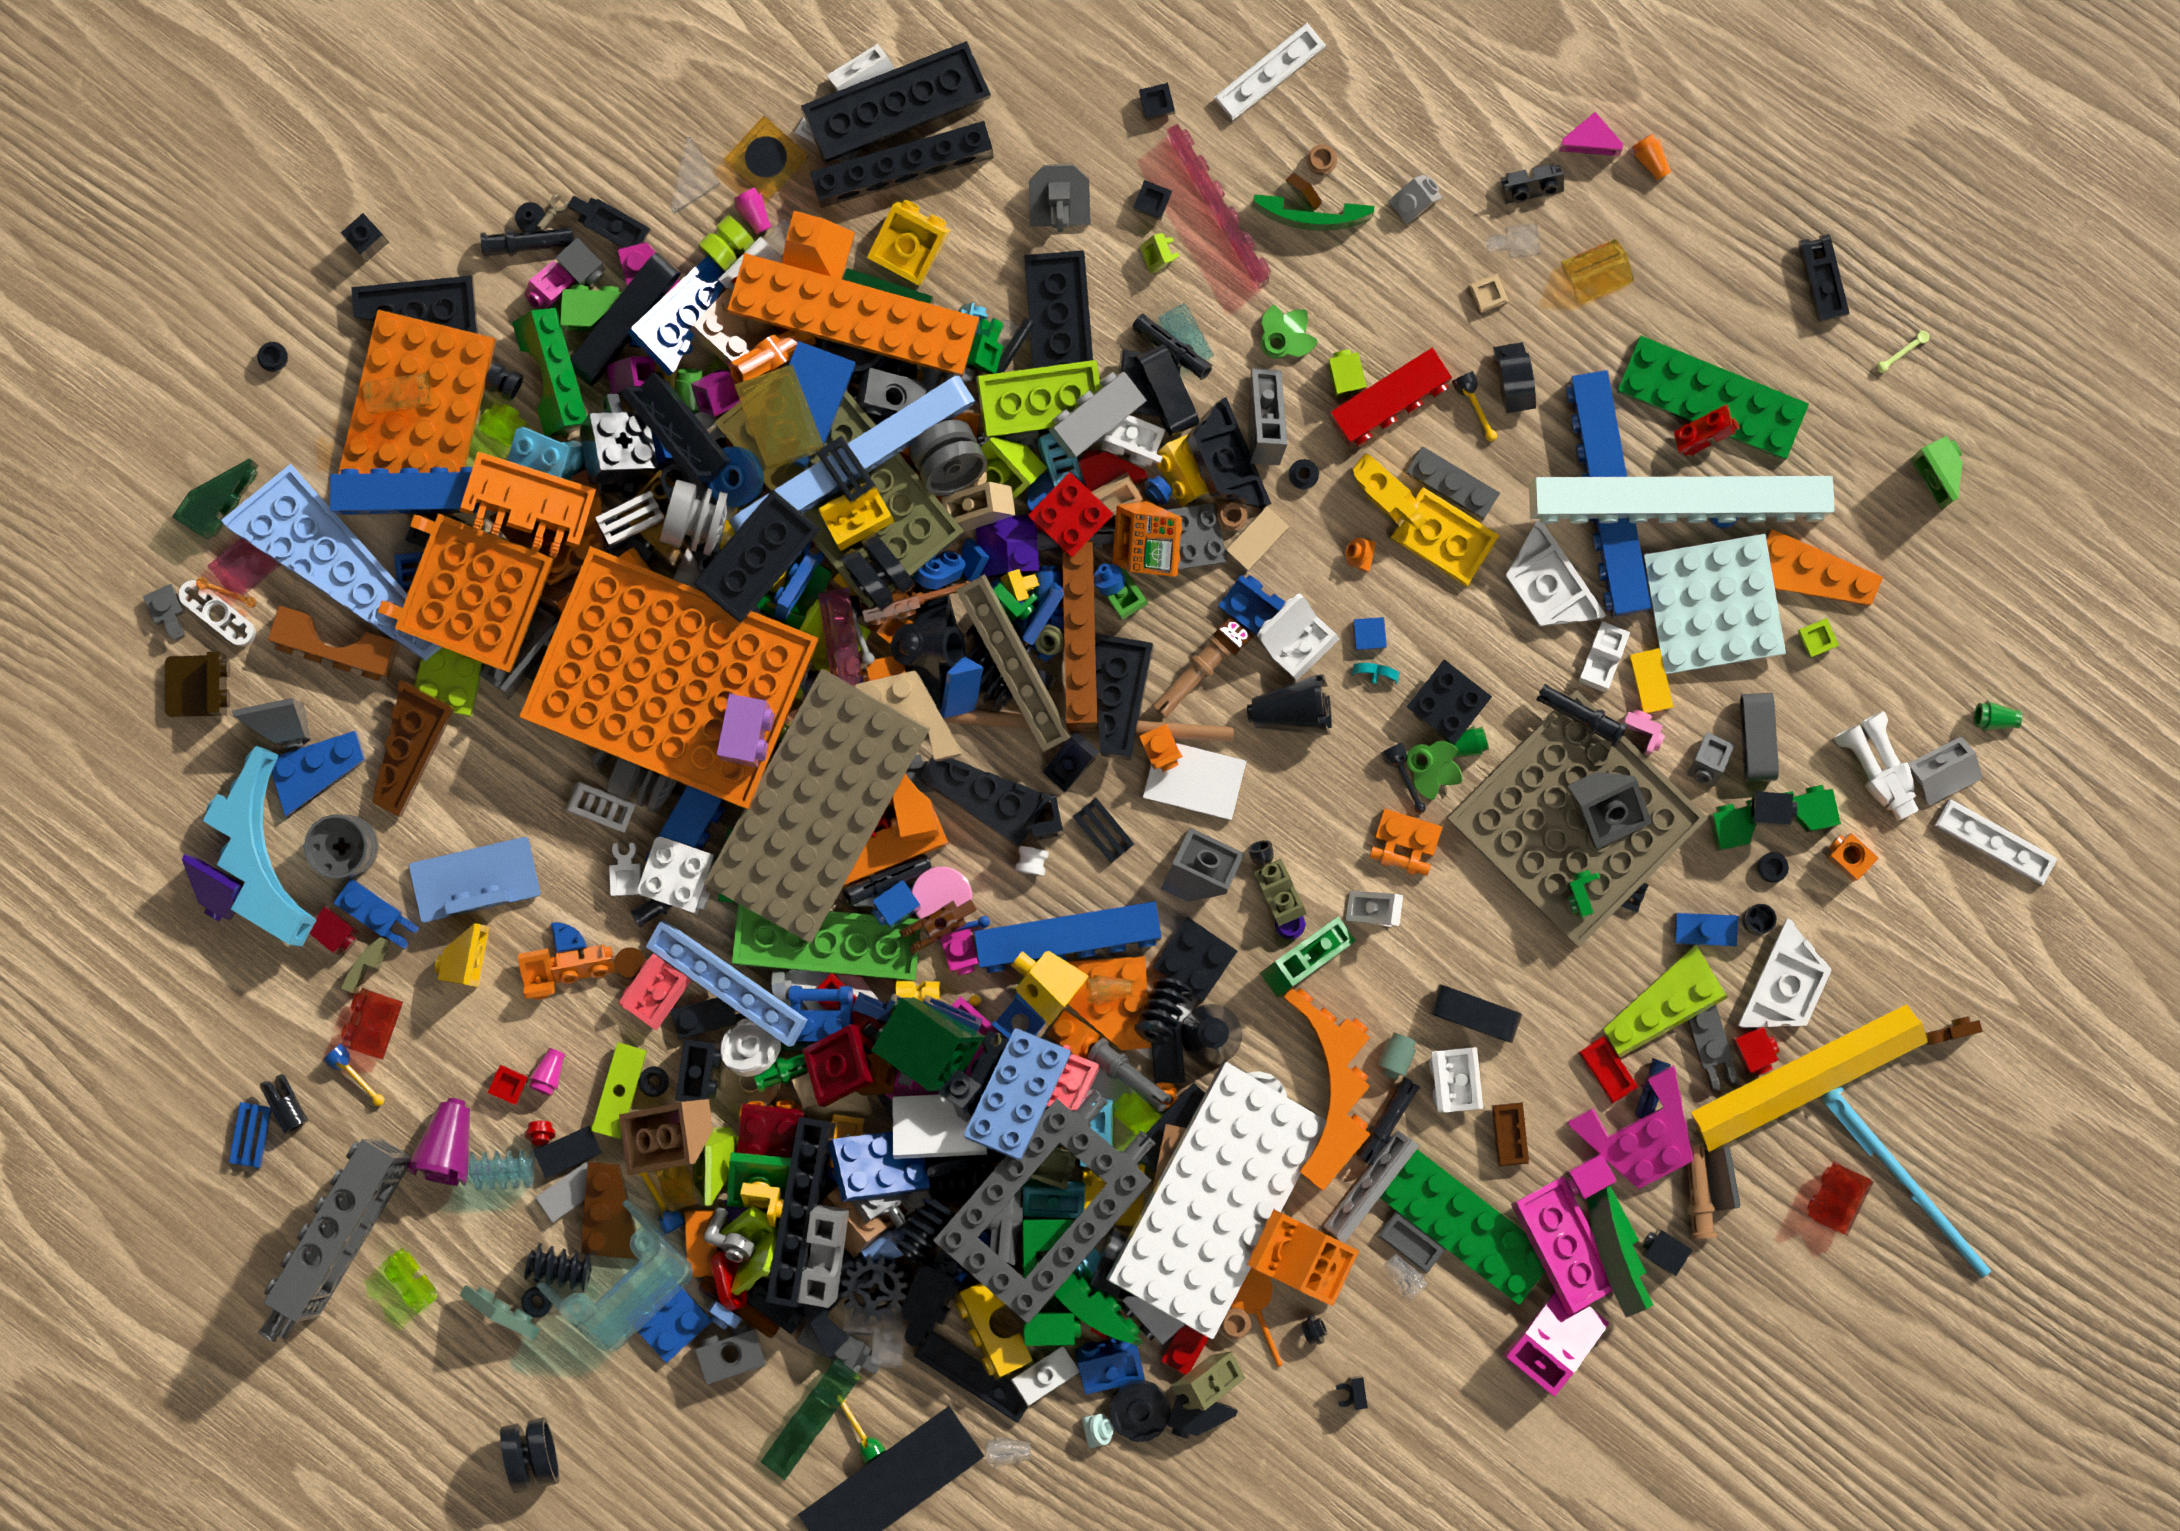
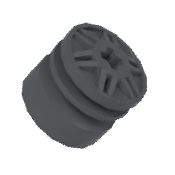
M618 758L610 777L607 791L623 799H628L637 789L639 790L637 805L643 806L650 797L648 810L657 813L662 804L671 795L677 781Z
M333 814L320 818L312 824L305 836L304 842L306 860L312 869L324 877L334 879L352 878L362 875L373 865L379 848L376 832L371 825L359 816L347 814ZM344 842L350 843V849L340 850L339 844Z

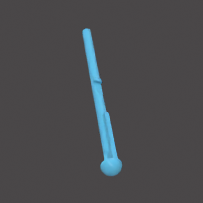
M1838 1087L1822 1095L1823 1102L1871 1157L1873 1153L1877 1155L1895 1178L1912 1192L1913 1195L1910 1198L1918 1203L1981 1278L1987 1276L1991 1272L1988 1266L1841 1096L1840 1093L1843 1091V1088Z

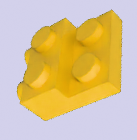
M904 200L903 203L896 202L892 205L867 258L921 286L951 230L945 227L947 222L944 219L930 214L928 218L919 213L920 207Z

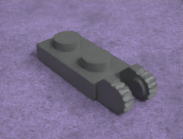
M1715 1005L1688 1020L1702 1069L1705 1068L1712 1091L1720 1090V1081L1713 1066L1721 1063L1724 1065L1726 1077L1730 1085L1738 1084L1736 1071L1731 1061L1733 1057L1717 1006Z

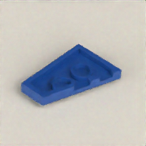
M356 731L278 756L272 770V775L285 817L292 815L299 807L314 799L321 791L366 761Z

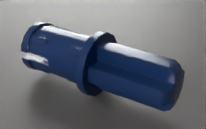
M1652 1058L1645 1084L1640 1086L1643 1087L1635 1116L1643 1118L1656 1110L1659 1098L1648 1079L1669 1068L1671 1064Z

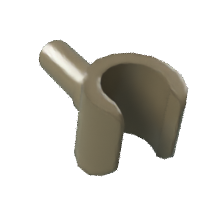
M560 194L552 196L550 200L551 208L537 225L540 231H543L557 214H565L569 211V206H567L569 201L561 208L555 207L556 202L561 198Z

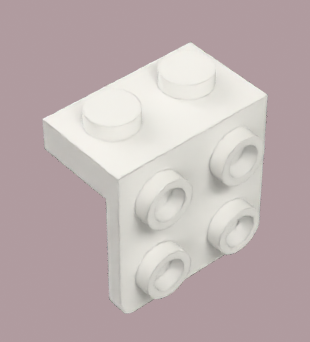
M1128 415L1096 442L1102 444L1101 450L1116 456L1125 453L1130 455V462L1146 467V465L1151 466L1153 463L1161 462L1162 456L1156 453L1165 429Z
M1297 594L1294 598L1287 600L1282 609L1261 626L1257 634L1258 639L1272 660L1295 681L1301 678L1339 640L1338 635L1316 616L1305 597L1301 594Z
M657 837L654 840L639 883L638 892L642 896L698 915L699 909L705 910L710 893L706 892L707 886L703 883L711 871L717 856L663 837Z

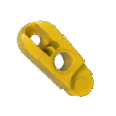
M1365 453L1355 464L1353 472L1358 485L1366 493L1367 498L1399 527L1406 520L1416 529H1419L1427 520L1418 511L1417 508L1420 504L1412 496L1411 491L1377 460Z

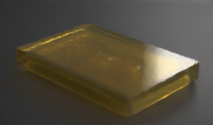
M792 364L734 385L766 470L815 454L824 448Z

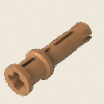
M1212 636L1209 639V645L1198 656L1194 655L1192 657V665L1152 704L1159 711L1168 702L1161 711L1165 718L1205 676L1208 678L1214 674L1213 670L1225 657L1229 658L1232 655L1215 637Z
M1705 1145L1691 1146L1694 1159L1687 1164L1691 1204L1688 1206L1687 1214L1691 1215L1692 1234L1689 1235L1690 1240L1717 1238L1718 1235L1717 1232H1714L1712 1217L1715 1207H1713V1204H1710L1708 1193Z

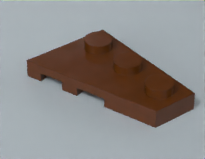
M590 1161L587 1164L581 1254L642 1260L644 1256L639 1245L637 1229L632 1218L620 1164Z

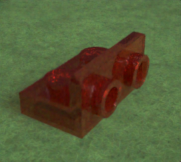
M361 988L360 993H356L352 1000L351 1010L353 1013L351 1019L343 1026L341 1032L342 1045L348 1049L383 1060L403 1001Z

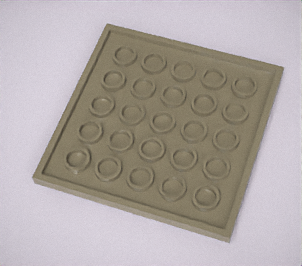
M1578 690L1570 696V698L1590 709L1597 710ZM1555 711L1447 820L1579 948L1708 817L1624 735L1614 748L1611 746V742L1596 734H1588V731H1586L1587 727ZM1595 772L1635 776L1652 823L1596 849L1574 805L1568 785ZM1590 870L1592 875L1598 872L1600 875L1599 880L1584 885L1594 914L1580 919L1578 913L1573 915L1569 907L1567 897L1571 896L1567 885L1574 881L1572 876L1577 873Z

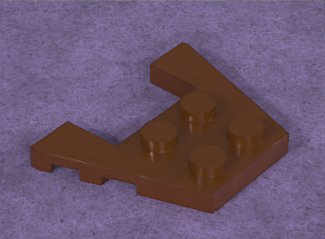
M586 470L572 476L571 479L575 483L596 489L578 548L565 545L569 532L564 531L557 557L553 561L546 580L552 587L578 576L590 546L607 553L606 539L595 518L602 514L603 500L600 484H589ZM505 512L500 531L509 541L531 549L537 528L533 529L532 533L506 526L510 513ZM497 513L489 516L490 520L493 523L495 522ZM545 528L542 537L543 542L538 552L547 556L550 555L549 550L556 535L555 531Z

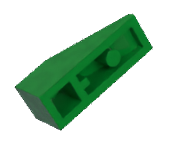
M1336 917L1261 971L1260 975L1278 998L1356 940L1341 919Z

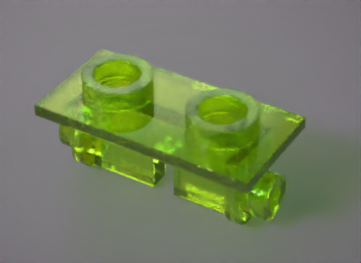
M401 1248L393 1254L395 1260L391 1256L386 1258L383 1262L385 1266L383 1270L393 1284L397 1283L403 1291L401 1295L405 1303L411 1309L415 1308L419 1313L426 1306L424 1301L429 1305L438 1299L436 1295L437 1289L425 1274L416 1280L412 1275L421 1268L409 1251L405 1252Z

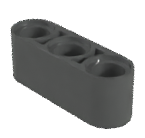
M1773 693L1741 694L1740 715L1746 782L1777 781L1779 764Z

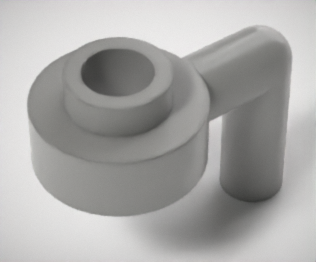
M717 1208L704 1234V1240L707 1243L721 1247L725 1252V1256L733 1262L748 1261L755 1249L754 1244L739 1234L729 1233L727 1236L719 1234L728 1212L725 1209Z

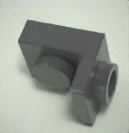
M1706 732L1687 775L1695 778L1699 783L1714 787L1725 770L1734 744Z

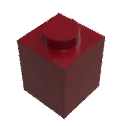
M324 907L316 916V922L309 933L333 954L339 955L342 951L346 953L357 940L354 936L358 930L331 908Z

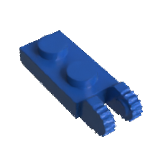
M350 878L334 901V904L383 938L387 937L403 949H406L409 943L402 936L396 935L391 931L395 923L398 921L405 929L417 933L420 927L404 917L401 911L352 878Z

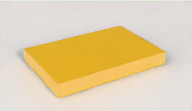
M1422 487L1415 499L1420 504L1417 508L1427 521L1419 529H1416L1405 520L1400 527L1397 526L1390 539L1467 587L1500 535Z

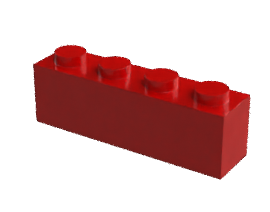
M1432 347L1332 410L1329 418L1348 447L1354 443L1359 447L1373 437L1371 432L1379 427L1386 430L1399 421L1397 416L1404 411L1411 414L1424 405L1422 400L1432 394L1436 398L1449 389L1447 384L1450 383L1452 376Z

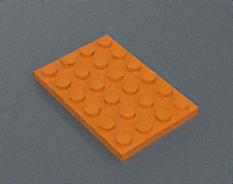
M378 310L338 474H340L341 469L359 470V474H370V469L374 468L388 469L389 473H400L401 468H416L418 473H430V468L434 467L448 468V472H460L461 467H466L485 389V378L490 368L496 338Z

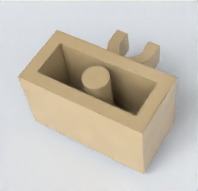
M985 471L982 477L972 486L954 494L941 497L942 505L963 530L969 531L1015 516L1011 486L986 482L987 472Z

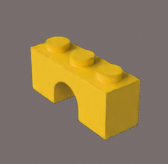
M979 1283L960 1292L956 1296L955 1308L962 1320L967 1319L971 1328L968 1331V1335L973 1345L980 1347L984 1355L981 1361L989 1376L993 1374L995 1380L1033 1361L1020 1333L1010 1338H999L991 1331L989 1326L991 1314L1003 1308L1006 1304L987 1287Z

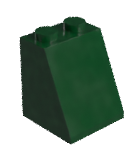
M904 997L896 1001L890 1010L891 1017L887 1024L877 1032L875 1036L876 1043L871 1051L928 1091H936L943 1087L956 1070H960L963 1073L966 1071L985 1036L915 997Z

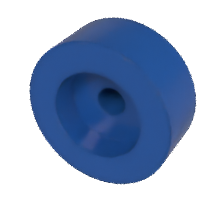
M1102 564L1094 574V584L1099 593L1103 595L1118 593L1126 583V578L1121 568L1115 564Z

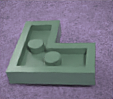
M465 1285L459 1295L490 1320L534 1340L540 1331L537 1326L530 1322L533 1318L531 1315L519 1308L515 1312L510 1311L511 1306L498 1298L493 1300L495 1294L482 1286H479L476 1290Z

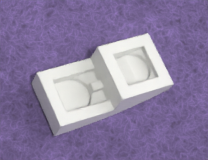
M1602 621L1578 682L1607 693L1630 632Z

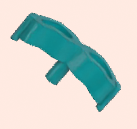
M1354 663L1351 675L1371 673L1373 674L1371 680L1373 684H1377L1378 676L1381 675L1395 681V684L1398 685L1400 671L1374 663Z

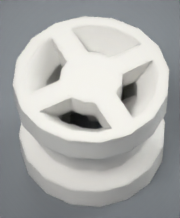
M1020 846V862L1016 864L1015 870L1044 876V860L1048 858L1049 852Z

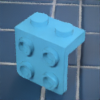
M521 427L515 432L507 461L572 481L571 477L578 474V471L583 466L584 455L582 445L578 441L559 442Z

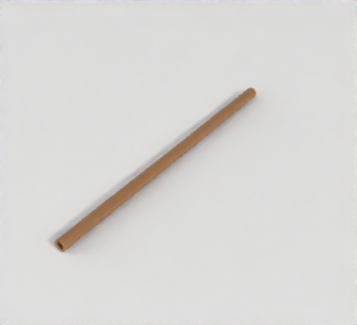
M974 710L969 713L943 718L946 723L1030 729L1023 714L1016 712ZM1061 716L1067 726L1066 716ZM1098 718L1097 729H1070L1069 731L1099 733ZM1139 721L1136 736H1140L1167 724L1173 738L1233 742L1234 727Z

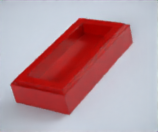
M1605 1035L1578 1052L1611 1104L1638 1088V1085Z

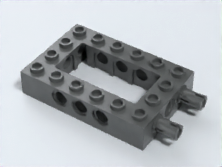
M1095 1090L1091 1091L1092 1093L1076 1111L1074 1109L1071 1111L1056 1098L1043 1113L1022 1159L1016 1160L1006 1156L933 1240L1028 1324L1151 1183V1179L1138 1169L1137 1163L1156 1143L1151 1138H1148L1140 1147L1139 1145L1147 1137L1141 1130L1124 1151L1120 1150L1118 1152L1091 1128L1092 1125L1090 1124L1093 1118L1108 1104V1101L1101 1097L1092 1106L1100 1096ZM1060 1143L1073 1156H1076L1089 1167L1097 1177L1099 1176L1106 1185L1024 1279L985 1245L978 1236L987 1230L998 1213L1011 1202L1017 1191L1032 1178L1033 1173L1046 1158L1052 1155L1056 1146Z
M362 1139L360 1143L354 1142L346 1155V1158L349 1159L344 1170L338 1169L330 1182L333 1188L327 1197L322 1196L316 1204L313 1212L317 1215L311 1225L306 1223L297 1237L300 1243L294 1252L290 1250L283 1259L281 1267L284 1270L278 1279L274 1277L265 1289L264 1294L267 1295L264 1304L271 1307L272 1311L258 1331L261 1336L272 1342H276L278 1336L288 1339L290 1332L297 1322L317 1318L321 1315L405 1175L411 1158L410 1154L384 1139Z

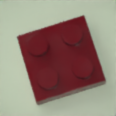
M850 1024L802 1049L817 1106L826 1107L873 1083L858 1026Z
M743 1103L737 1153L792 1158L799 1117H804V1110Z

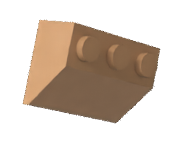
M709 1099L679 1102L619 1114L627 1176L694 1164L713 1131Z

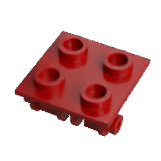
M1069 472L1028 516L1034 521L1033 524L1038 530L1048 534L1067 554L1073 557L1114 513Z

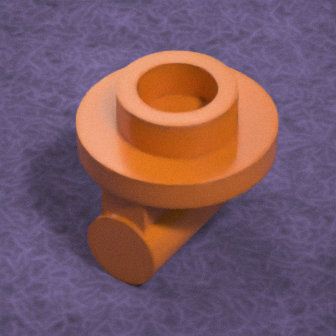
M1360 537L1353 539L1345 550L1347 564L1358 568L1360 571L1370 572L1376 542Z

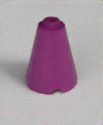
M448 1098L447 1102H440L408 1162L407 1171L416 1176L417 1172L421 1171L424 1173L425 1179L432 1182L458 1186L460 1181L463 1186L466 1185L469 1164L470 1109L465 1107V1101Z

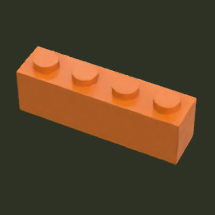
M937 814L936 819L940 836L903 843L900 835L895 836L891 820L888 821L890 828L886 829L882 825L883 830L875 832L876 837L872 838L870 836L842 888L862 881L872 873L875 875L917 858L922 854H927L948 845V840Z

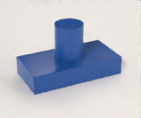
M1675 913L1674 944L1737 946L1738 916Z

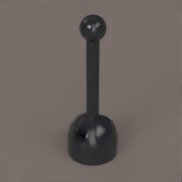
M1398 743L1380 752L1388 766L1398 768L1415 803V812L1418 814L1424 813L1426 805L1420 802L1403 766L1407 759V752L1403 743Z

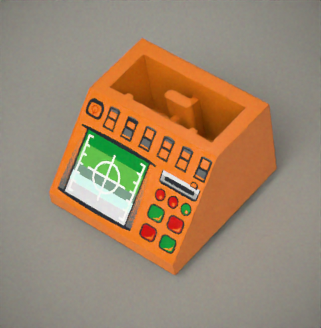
M1148 501L1117 505L1113 564L1130 572L1178 576L1182 517Z

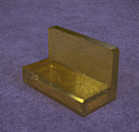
M1617 239L1561 261L1563 272L1571 281L1576 300L1579 304L1600 297L1634 281L1627 252Z

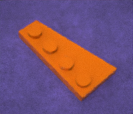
M1770 529L1766 541L1775 590L1800 593L1812 597H1824L1865 606L1872 605L1882 582V576L1774 529Z

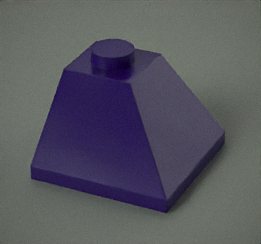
M1015 515L976 528L977 544L990 557L980 576L985 574L986 578H998L1018 569L1021 576H1030L1034 572H1039L1037 528L1033 524L1034 521L1028 515Z
M184 854L182 858L183 865L198 903L206 907L204 913L219 922L222 917L231 920L236 913L231 908L243 884L199 858Z

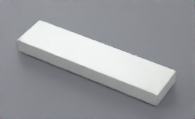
M1306 23L1214 97L1215 102L1229 119L1234 122L1322 52L1326 45L1310 25Z
M1948 799L1934 824V827L2040 886L2044 885L2058 859L1951 799Z

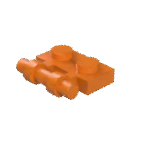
M1384 808L1375 838L1385 841V848L1383 850L1372 846L1369 858L1380 861V865L1386 867L1393 865L1406 869V873L1412 875L1419 873L1428 876L1431 864L1421 862L1420 857L1422 853L1434 856L1443 826ZM1395 845L1411 849V857L1393 853Z

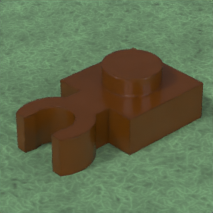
M1966 1016L1951 1020V1027L1925 1034L1928 1041L1927 1045H1932L1983 1031L1980 1020L1970 1021V1017Z

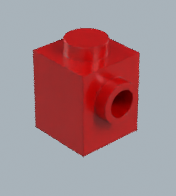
M1764 1027L1756 1028L1731 1039L1746 1073L1755 1072L1756 1076L1773 1070L1772 1063L1779 1061L1776 1055L1780 1053L1777 1042L1773 1036L1768 1037Z

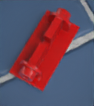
M1726 404L1674 431L1679 454L1683 453L1685 456L1689 454L1694 456L1699 451L1711 446L1710 438L1713 437L1716 442H1719L1731 435L1733 436L1736 434L1735 431L1739 429V425L1735 418L1731 419L1729 407Z

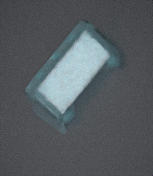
M627 1199L622 1204L642 1225L632 1235L630 1240L631 1251L640 1261L606 1294L594 1303L590 1297L583 1293H573L564 1299L554 1287L543 1282L537 1285L539 1290L568 1322L599 1349L606 1352H614L620 1349L691 1280L693 1275V1268L689 1260L638 1205Z

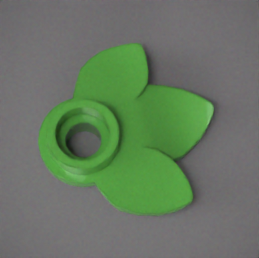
M1272 305L1264 313L1262 327L1265 333L1261 339V348L1265 355L1273 359L1282 358L1287 354L1301 357L1315 348L1318 340L1305 333L1308 324L1307 310H1293L1283 315L1276 305ZM1273 339H1278L1281 342L1282 346L1279 349L1271 347L1270 342Z
M1437 741L1431 746L1419 744L1412 747L1407 753V765L1414 772V786L1428 799L1434 800L1436 798L1440 784L1457 785L1463 781L1459 766L1452 761L1458 749L1451 743ZM1419 754H1423L1426 756V764H1422L1419 762Z

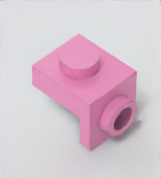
M1634 710V713L1628 712L1622 723H1628L1627 729L1649 737L1643 754L1649 756L1653 750L1658 752L1665 736L1660 733L1663 725L1651 721L1652 716L1643 711Z

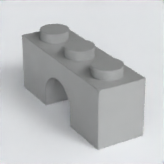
M819 1204L810 1212L806 1242L811 1243V1250L807 1267L802 1272L799 1303L829 1308L837 1300L849 1209Z

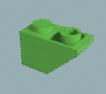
M571 285V289H562L560 325L564 331L592 332L622 292H619V288L612 286H603L601 291L589 290V287L584 285Z

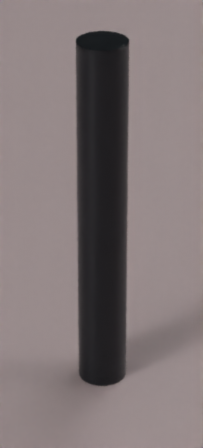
M1024 317L1001 354L996 373L1006 371L1035 323Z

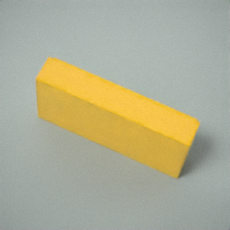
M1660 648L1630 654L1629 658L1642 711L1648 714L1673 708Z

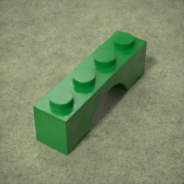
M556 308L531 310L513 321L512 325L520 351L532 355L542 373L543 394L537 407V412L544 436L551 437L570 434L581 427L587 415Z
M1823 785L1806 788V794L1794 796L1793 791L1785 792L1793 794V801L1797 802V817L1795 821L1802 826L1806 833L1841 825L1833 788L1824 790ZM1751 800L1745 801L1746 807L1735 809L1734 803L1716 807L1717 813L1709 815L1717 851L1745 846L1751 843L1753 832L1757 826L1750 824Z

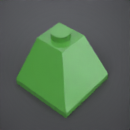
M1947 436L1925 446L1910 458L1941 510L1959 497L1963 463L1960 458L1962 452L1954 440L1950 441Z

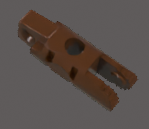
M971 899L958 907L954 901H951L936 912L900 930L899 933L902 938L908 937L924 926L929 937L923 941L916 942L909 948L911 954L914 955L939 941L945 935L967 925L964 917L976 911L977 908ZM937 918L945 920L946 926L944 929L939 930L935 927Z

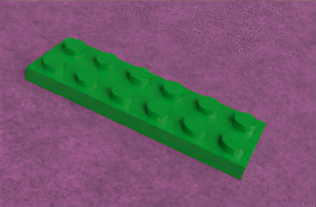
M1640 335L1617 390L1619 394L1688 422H1693L1727 404L1731 419L1735 418L1739 425V429L1735 431L1736 434L1727 438L1784 461L1788 458L1809 406L1807 402Z
M1416 1149L1379 1197L1518 1305L1522 1303L1545 1272L1526 1233L1418 1149Z

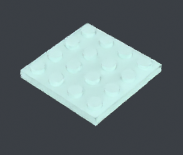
M1765 534L1644 555L1658 641L1666 675L1786 654Z

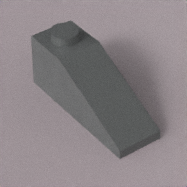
M1251 369L1248 430L1250 464L1280 466L1287 447L1281 370Z

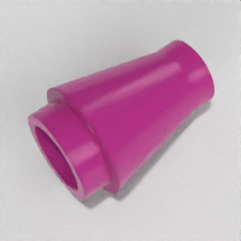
M755 188L734 198L737 204L735 208L751 226L756 235L772 227L768 219L762 194H758Z
M548 1048L546 1055L529 1078L531 1080L529 1087L542 1094L552 1096L554 1090H558L565 1054Z

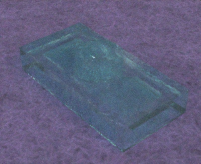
M1185 303L1158 317L1162 327L1180 342L1191 345L1194 348V352L1205 360L1214 357L1212 350Z

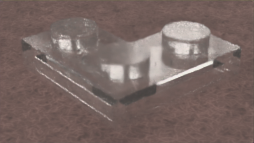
M854 1306L847 1309L845 1307L843 1332L849 1335L873 1336L871 1366L902 1368L906 1319H904L901 1310L893 1307L892 1318L882 1314L881 1322H877L875 1316H871L870 1320L865 1322L863 1313H860L857 1317L853 1316Z

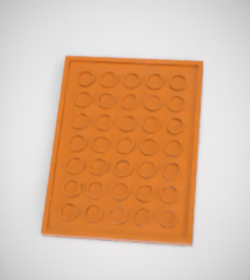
M590 546L519 717L749 810L819 638L753 611L740 624L701 590ZM729 694L765 700L771 707L772 713H775L772 730H766L764 738L766 743H768L765 762H759L758 768L722 761L717 756Z

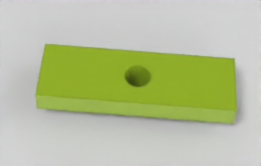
M617 1042L591 1131L622 1139L619 1114L629 1113L648 1050ZM618 1085H623L625 1088V1093L621 1097L615 1093Z

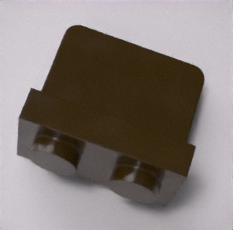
M216 651L207 652V655L167 657L165 659L166 715L169 717L227 716V708L230 707V691L227 689V677L230 676V662L227 659V655Z

